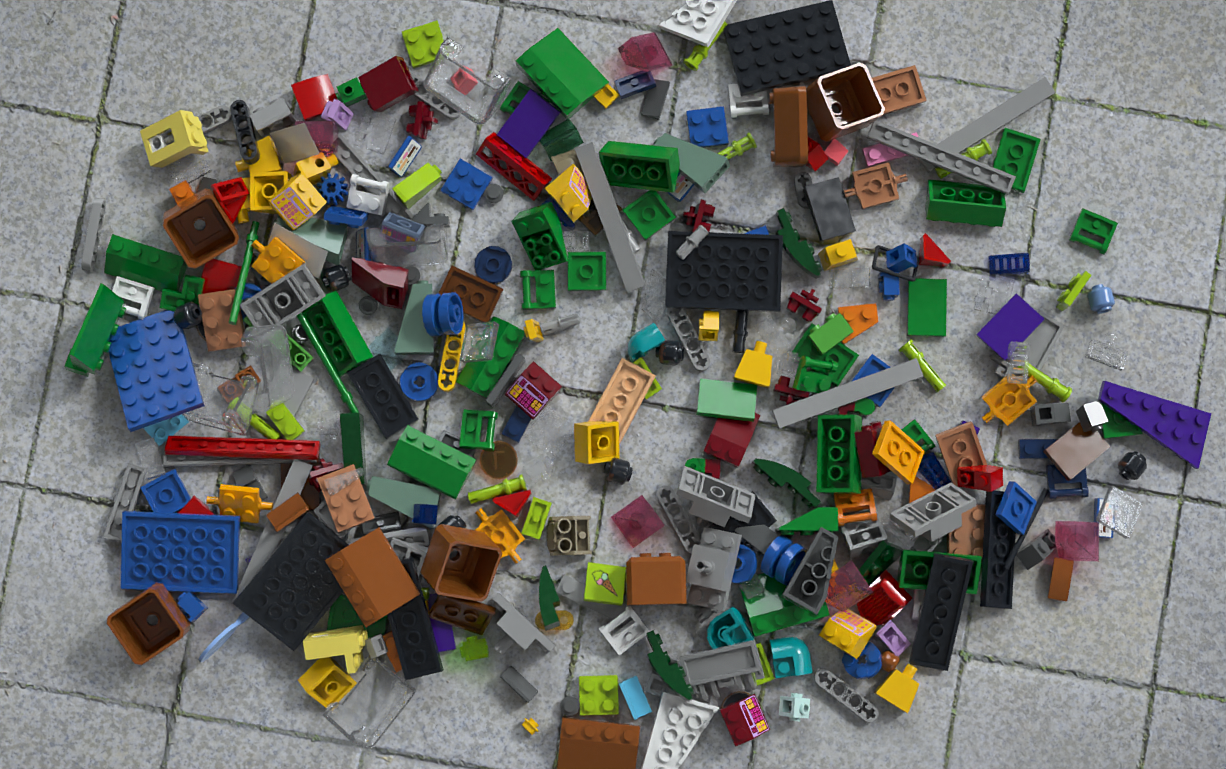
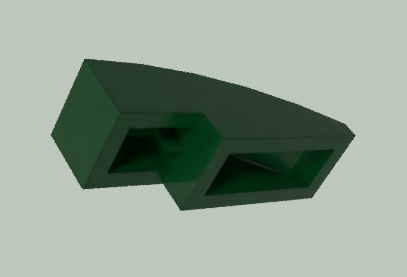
M546 565L542 567L539 582V605L545 631L560 626V621L555 611V607L560 606V599Z

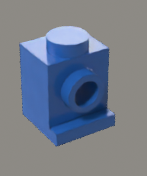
M905 243L886 252L887 268L893 272L900 273L910 267H917L916 250Z
M880 272L878 279H882V281H879L878 284L879 293H882L883 301H893L900 295L899 277Z
M183 592L176 599L181 606V612L185 616H191L188 619L190 622H195L208 609L193 592H188L187 594Z

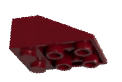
M352 257V283L375 298L383 306L402 310L408 293L409 269Z

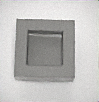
M382 634L365 640L371 659L388 652Z

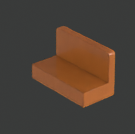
M297 492L266 514V516L275 527V531L278 532L308 511L309 506Z

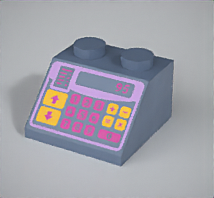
M389 212L383 220L379 237L388 244L395 243L406 251H415L425 226Z

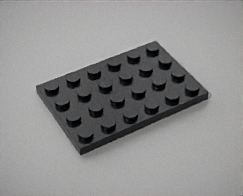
M832 0L727 24L723 29L741 96L816 79L851 66Z
M668 231L665 308L780 312L783 235L709 232L698 244V248H694L685 259H681L676 255V251L686 241V237L690 236L693 232Z
M307 511L234 600L233 604L291 650L295 651L342 594L343 589L325 560L349 546V544Z

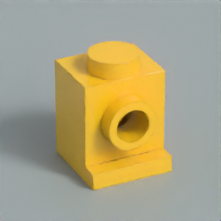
M704 311L703 318H699L698 340L718 341L719 312Z

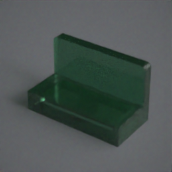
M570 119L549 129L540 140V144L543 146L550 161H552V156L568 152L584 143L577 128Z

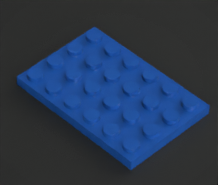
M164 310L147 316L143 320L139 319L119 326L116 335H112L109 342L112 344L109 349V356L130 432L205 406L184 329L175 323L174 311Z
M123 511L121 589L146 590L155 583H162L168 591L237 594L240 516Z

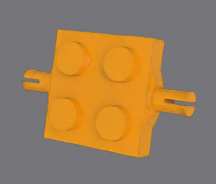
M274 237L265 247L257 240L251 245L260 252L257 260L251 267L271 284L305 263L301 257L277 237Z
M1012 372L1009 373L982 396V399L990 408V411L982 419L988 423L996 416L1007 426L1037 402L1030 393L1029 388L1038 381L1032 375L1023 383Z
M221 484L219 497L207 496L206 504L218 505L220 515L240 516V522L259 523L261 509L271 511L273 509V503L261 501L259 488Z
M482 508L479 509L481 514L476 511L475 514H477L482 522L475 530L485 532L500 548L502 552L501 559L509 555L515 564L518 561L520 562L522 559L515 550L526 539L505 512L501 509L496 514L488 517Z

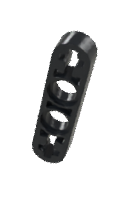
M236 100L231 104L230 111L240 154L245 163L249 165L255 164L260 159V152L250 117V110L243 100ZM239 108H241V113H242L243 115H240V114L238 113ZM243 121H247V122H248L245 127H243V128H240V127H239V124H240L241 122H243ZM245 137H251V140L249 142H242ZM247 149H250L252 151L251 157H249V151Z

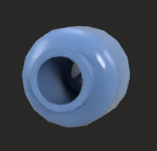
M1103 284L1093 286L1092 291L1087 295L1091 310L1097 312V314L1111 311L1115 304L1111 288L1104 287Z

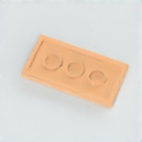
M621 358L589 421H618L619 443H621L656 375Z

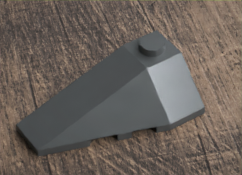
M823 527L820 528L783 591L782 598L816 615L818 614L827 598L838 536Z

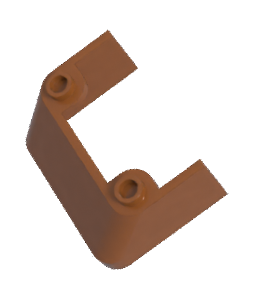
M806 86L772 89L771 93H769V104H773L775 146L774 150L770 151L771 162H774L773 167L804 166L808 163Z

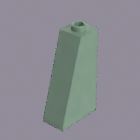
M666 133L658 137L653 144L655 146L678 148L679 173L703 193H706L730 167V163L725 156Z
M278 216L277 220H274V223L328 251L325 260L335 265H340L348 236L347 224L333 225L327 220L310 218L292 231L280 216Z
M421 280L417 281V284L412 285L395 347V355L434 354L433 336L427 333L422 316L424 298L426 295L432 294V284H428V281Z
M375 476L368 480L366 491H369V496L430 528H434L441 492L429 487Z

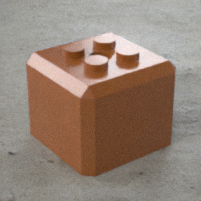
M862 63L820 76L806 88L808 111L820 138L826 142L867 128L880 118L885 111L866 65ZM831 106H837L839 113H834Z
M203 189L163 214V227L188 267L196 269L238 244L239 235L237 229L223 210L214 192L210 189ZM197 220H203L206 225L203 229L198 230L195 228L194 223Z
M440 524L434 530L420 573L438 595L482 602L488 597L502 552L485 532ZM457 550V555L449 558L450 553Z
M640 553L639 557H631L626 562L627 605L687 604L685 560L681 556H671V553H659V557H651V553Z
M162 583L153 584L117 608L107 618L109 628L132 661L139 665H143L183 638L190 630L191 624ZM149 615H155L158 618L156 625L148 622Z

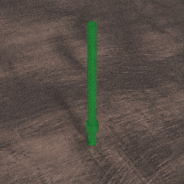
M257 221L252 222L250 233L247 234V246L228 322L231 325H236L254 250V247L251 245L255 240L258 241L257 233L260 223Z
M303 312L299 313L296 316L341 394L340 398L343 404L346 403L351 413H359L352 400V394L345 388Z

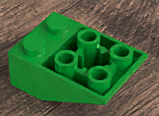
M552 202L521 211L511 221L535 270H541L568 261L560 219Z
M818 507L777 528L776 532H781V535H794V532H800L801 536H812L821 527L831 533L838 531V507Z

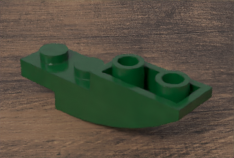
M784 208L777 210L776 216L782 229L778 230L776 235H783L784 250L803 271L815 279L819 278L822 268L819 261H815L813 257L815 252L811 243L808 244L806 240L798 242L800 236L797 229L793 230L791 222L793 220L789 211L786 212Z
M755 458L752 462L754 464L753 468L760 475L764 473L769 477L767 481L775 488L779 486L781 488L787 483V489L794 495L798 493L803 498L801 501L810 508L812 506L816 508L821 502L807 489L811 482L795 470L766 459Z
M654 630L646 633L648 642L653 652L647 654V658L657 675L679 697L688 702L692 701L694 691L691 685L686 684L684 680L686 674L683 667H678L677 663L669 666L671 659L667 651L663 652L660 646L663 642L659 633L655 634Z

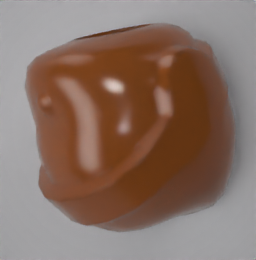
M890 650L882 652L881 669L886 672H892L897 667L900 658L895 656Z

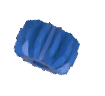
M330 173L327 174L328 179L321 177L320 179L323 184L317 183V187L321 188L317 191L326 200V204L330 205L333 200L334 205H338V199L344 202L345 200L342 195L348 196L349 194L345 190L349 188L348 184L344 183L345 178L341 177L339 179L337 173H335L333 178ZM329 187H335L336 191L334 193L330 192Z

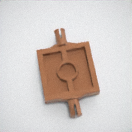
M888 162L852 172L854 188L843 190L845 198L856 195L860 201L861 208L866 209L899 200L897 184L908 181L906 173L895 176Z

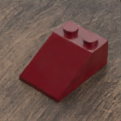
M755 413L754 422L717 418L703 453L716 459H721V461L738 468L761 415Z

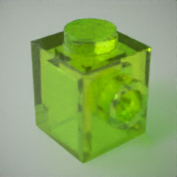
M478 636L467 637L466 642H462L463 646L460 647L461 657L465 658L466 661L490 657L486 638L478 639Z

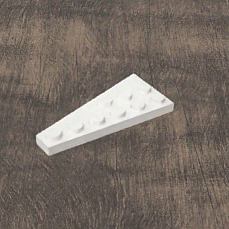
M686 0V4L682 8L676 9L672 13V17L666 22L663 21L659 26L662 30L709 47L737 0Z
M663 691L641 769H678L719 707L696 700L688 702L678 695Z

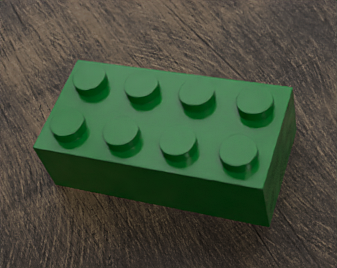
M818 415L816 492L823 494H861V467L854 432L861 430V416Z

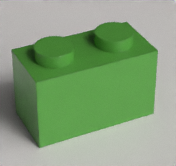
M841 313L837 315L831 314L825 319L827 323L821 327L818 324L810 330L811 334L808 338L821 356L854 332Z

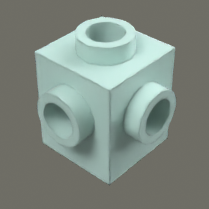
M791 693V697L780 696L779 716L789 717V721L799 722L801 718H809L810 699L802 698L803 694Z

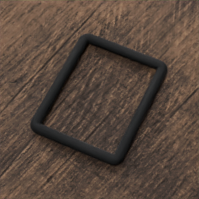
M877 245L875 247L872 262L873 270L883 272L912 282L916 280L917 269L919 264L918 257L917 267H915L913 270V276L908 277L899 273H895L883 268L876 267L879 249L883 251H889L891 249L880 245Z

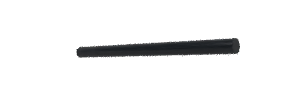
M1044 488L1038 498L1024 535L1019 536L1003 567L1005 570H1009L1049 492L1048 489Z

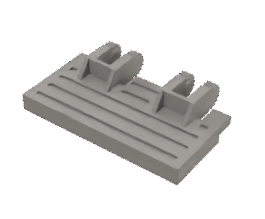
M1032 307L1045 320L1015 350V353L1013 352L1009 356L1007 362L997 355H992L990 359L1001 365L996 368L994 373L1005 378L1012 372L1018 380L1024 383L1029 377L1017 370L1019 363L1024 359L1038 370H1041L1065 325Z
M755 640L684 655L679 658L686 677H684L686 684L691 685L694 694L698 693L697 685L699 684L703 700L709 699L706 687L707 682H710L713 695L717 698L720 697L719 688L735 685L734 676H736L740 692H744L746 689L743 674L748 675L752 690L757 689L756 680L765 678Z

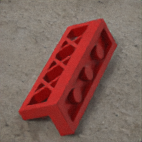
M495 132L484 139L475 154L533 201L538 198L542 190L553 179L500 138ZM485 147L491 150L493 157H488L483 153ZM498 160L506 162L507 168L503 169L499 165ZM513 172L520 173L522 180L514 178ZM528 183H532L538 188L535 193L529 189Z

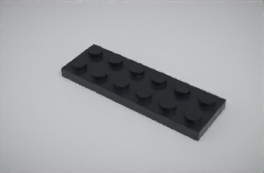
M986 491L980 607L1012 609L1014 560L1009 570H1005L1003 567L1015 545L1016 532L996 516L1004 491Z
M933 553L909 660L911 665L948 671L973 565L972 559Z
M413 557L400 561L420 592V595L388 614L405 681L444 670Z

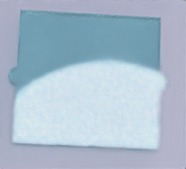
M388 327L379 337H375V340L368 348L373 357L381 354L391 371L398 364H401L407 355H395L398 337Z

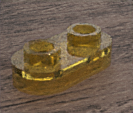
M555 610L559 621L561 617L565 616L568 622L562 624L560 621V626L550 630L569 629L574 623L573 615L566 610ZM539 612L535 617V623L538 628L545 630L541 622V612Z

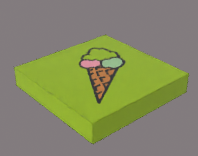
M588 562L583 601L622 606L626 567Z

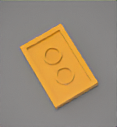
M889 420L884 421L872 454L906 484H913L925 451Z

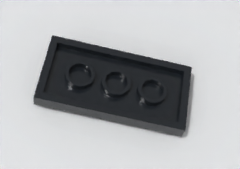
M381 354L347 373L385 439L419 420Z

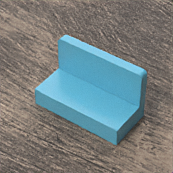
M637 676L619 683L634 720L652 712Z

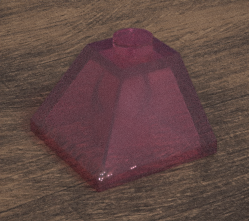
M655 32L631 37L617 48L626 65L645 72L672 66Z
M643 495L611 516L632 548L665 526Z
M1055 521V542L1059 558L1099 562L1098 522Z

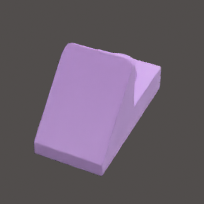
M334 99L333 102H327L321 118L343 130H347L354 113L341 101Z
M891 620L876 633V637L895 656H899L911 644Z

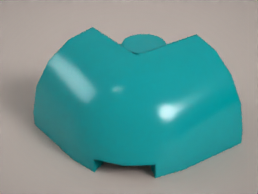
M655 323L641 329L630 338L627 348L630 362L633 363L640 357L648 355L649 351L665 343V339Z
M731 607L710 622L707 629V640L712 649L755 639L745 623L746 619L736 608Z
M797 637L769 639L775 678L813 673L810 651L803 640Z

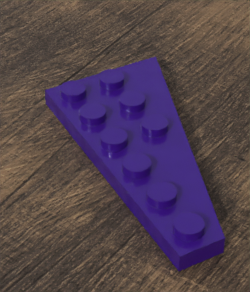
M1102 381L1098 397L1101 403L1115 413L1125 417L1132 425L1134 424L1142 429V432L1163 447L1173 451L1180 459L1190 463V466L1199 469L1212 413L1108 381Z

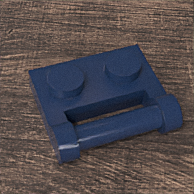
M1046 465L1048 497L1050 500L1056 499V497L1081 496L1083 498L1089 496L1086 467L1070 481H1067L1055 465ZM1080 483V488L1055 489V484Z

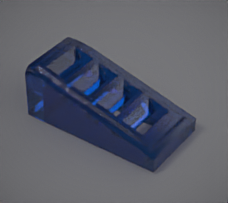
M549 197L541 204L552 202L560 219V224L572 231L575 229L573 221L552 197Z
M1029 253L988 256L989 275L1027 274L1030 272ZM1004 259L1007 261V269H1004ZM1011 259L1015 260V269H1012ZM1019 259H1023V268H1020ZM995 260H999V270H996Z
M934 452L923 455L918 471L935 490L952 483Z

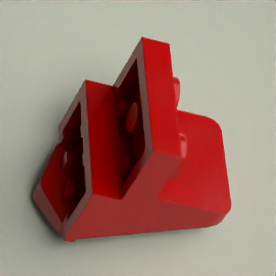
M885 570L856 599L858 600L857 607L860 616L876 626L881 625L883 627L911 601L912 597L904 588H899L898 582Z

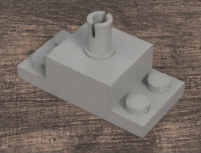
M304 263L241 303L240 306L262 337L326 295Z
M683 467L676 492L677 495L691 500L688 513L698 516L696 522L699 525L704 520L702 526H707L710 521L725 527L730 516L749 523L751 519L755 494L689 467Z
M949 483L891 512L890 519L914 537L922 535L929 540V543L938 544V542H941L942 536L962 526L961 514L975 507L976 499L954 484Z
M704 527L700 545L694 544L686 577V583L691 584L687 603L720 611L726 610L742 535Z
M497 593L492 598L496 601L493 604L501 612L506 611L504 616L496 623L506 634L494 646L496 650H499L504 645L499 653L504 655L514 642L518 643L524 650H527L536 639L539 641L537 645L544 652L547 649L551 652L556 647L555 643L500 593Z

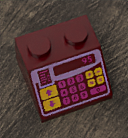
M533 361L507 390L505 396L534 420L557 396L562 386Z
M755 693L719 708L735 747L770 730Z

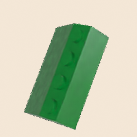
M559 28L531 46L515 60L518 69L561 112L567 121L609 84V81Z
M100 283L70 352L73 367L94 375L97 370H101L104 360H102L104 352H109L112 344L109 342L112 335H116L119 328L117 322L119 318L124 317L127 309L124 307V300L102 283Z
M764 573L754 575L750 581L738 583L753 636H759L830 615L826 600L816 615L782 598L781 595L786 586L778 582L775 577L771 578Z

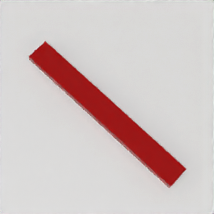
M168 436L164 451L165 455L317 460L320 441Z

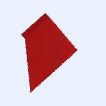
M242 177L211 185L217 200L232 224L247 196L250 194Z
M926 233L920 238L919 265L946 267L951 262Z
M531 490L493 498V502L518 517L532 493Z

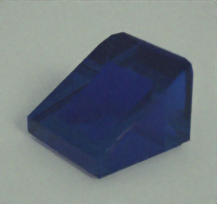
M414 504L413 523L436 525L438 505Z

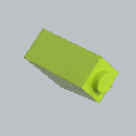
M428 162L392 189L398 199L409 210L442 181L440 176L442 172L435 164L431 166Z

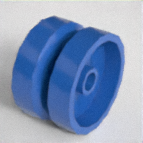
M443 293L442 296L440 294H429L424 298L422 307L423 323L430 336H440L444 333L446 335H453L461 332L464 314L462 302L457 293Z
M783 535L778 536L764 554L761 572L771 578L775 577L778 582L787 586L807 549L797 543L793 544L792 540Z

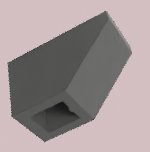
M1048 403L1030 407L1032 426L1071 422L1069 403Z
M766 525L739 527L734 530L736 534L742 535L741 542L743 544L745 542L749 543L752 546L750 549L758 556L760 554L764 555L770 544L778 537Z
M1047 529L1024 546L1016 556L1026 569L1029 570L1043 561L1060 544L1056 537Z

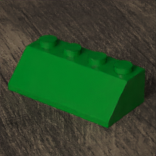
M608 141L599 151L600 161L609 186L671 193L675 191L680 167L678 148Z
M928 179L925 207L926 219L1002 227L1006 212L1005 194L981 184Z
M112 234L106 250L104 273L155 288L154 290L161 292L164 288L179 291L188 265L182 256Z
M334 291L325 294L324 298L302 312L339 377H342L373 358V355L338 292Z
M493 316L456 383L486 399L526 337L524 331L507 321Z
M407 425L387 465L456 500L472 473L476 459Z
M903 549L897 575L899 588L925 590L933 553L972 559L973 565L966 593L977 594L981 556Z

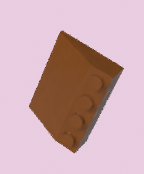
M380 527L325 560L365 627L372 625L420 595V592Z
M563 717L557 769H636L640 725Z

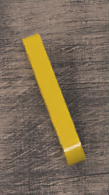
M464 321L461 332L457 334L461 336V339L446 335L438 377L439 388L444 392L452 391L456 385L466 332ZM451 341L459 343L457 350L452 351L448 348ZM452 359L456 362L453 369L445 367L447 360ZM443 371L449 374L454 373V376H449V381L452 384L448 385L447 388L442 383L447 377L446 374H443Z

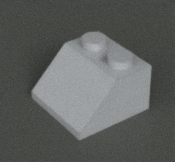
M277 98L271 101L269 106L257 108L250 115L257 132L262 138L269 136L271 132L284 129L297 122L284 98Z

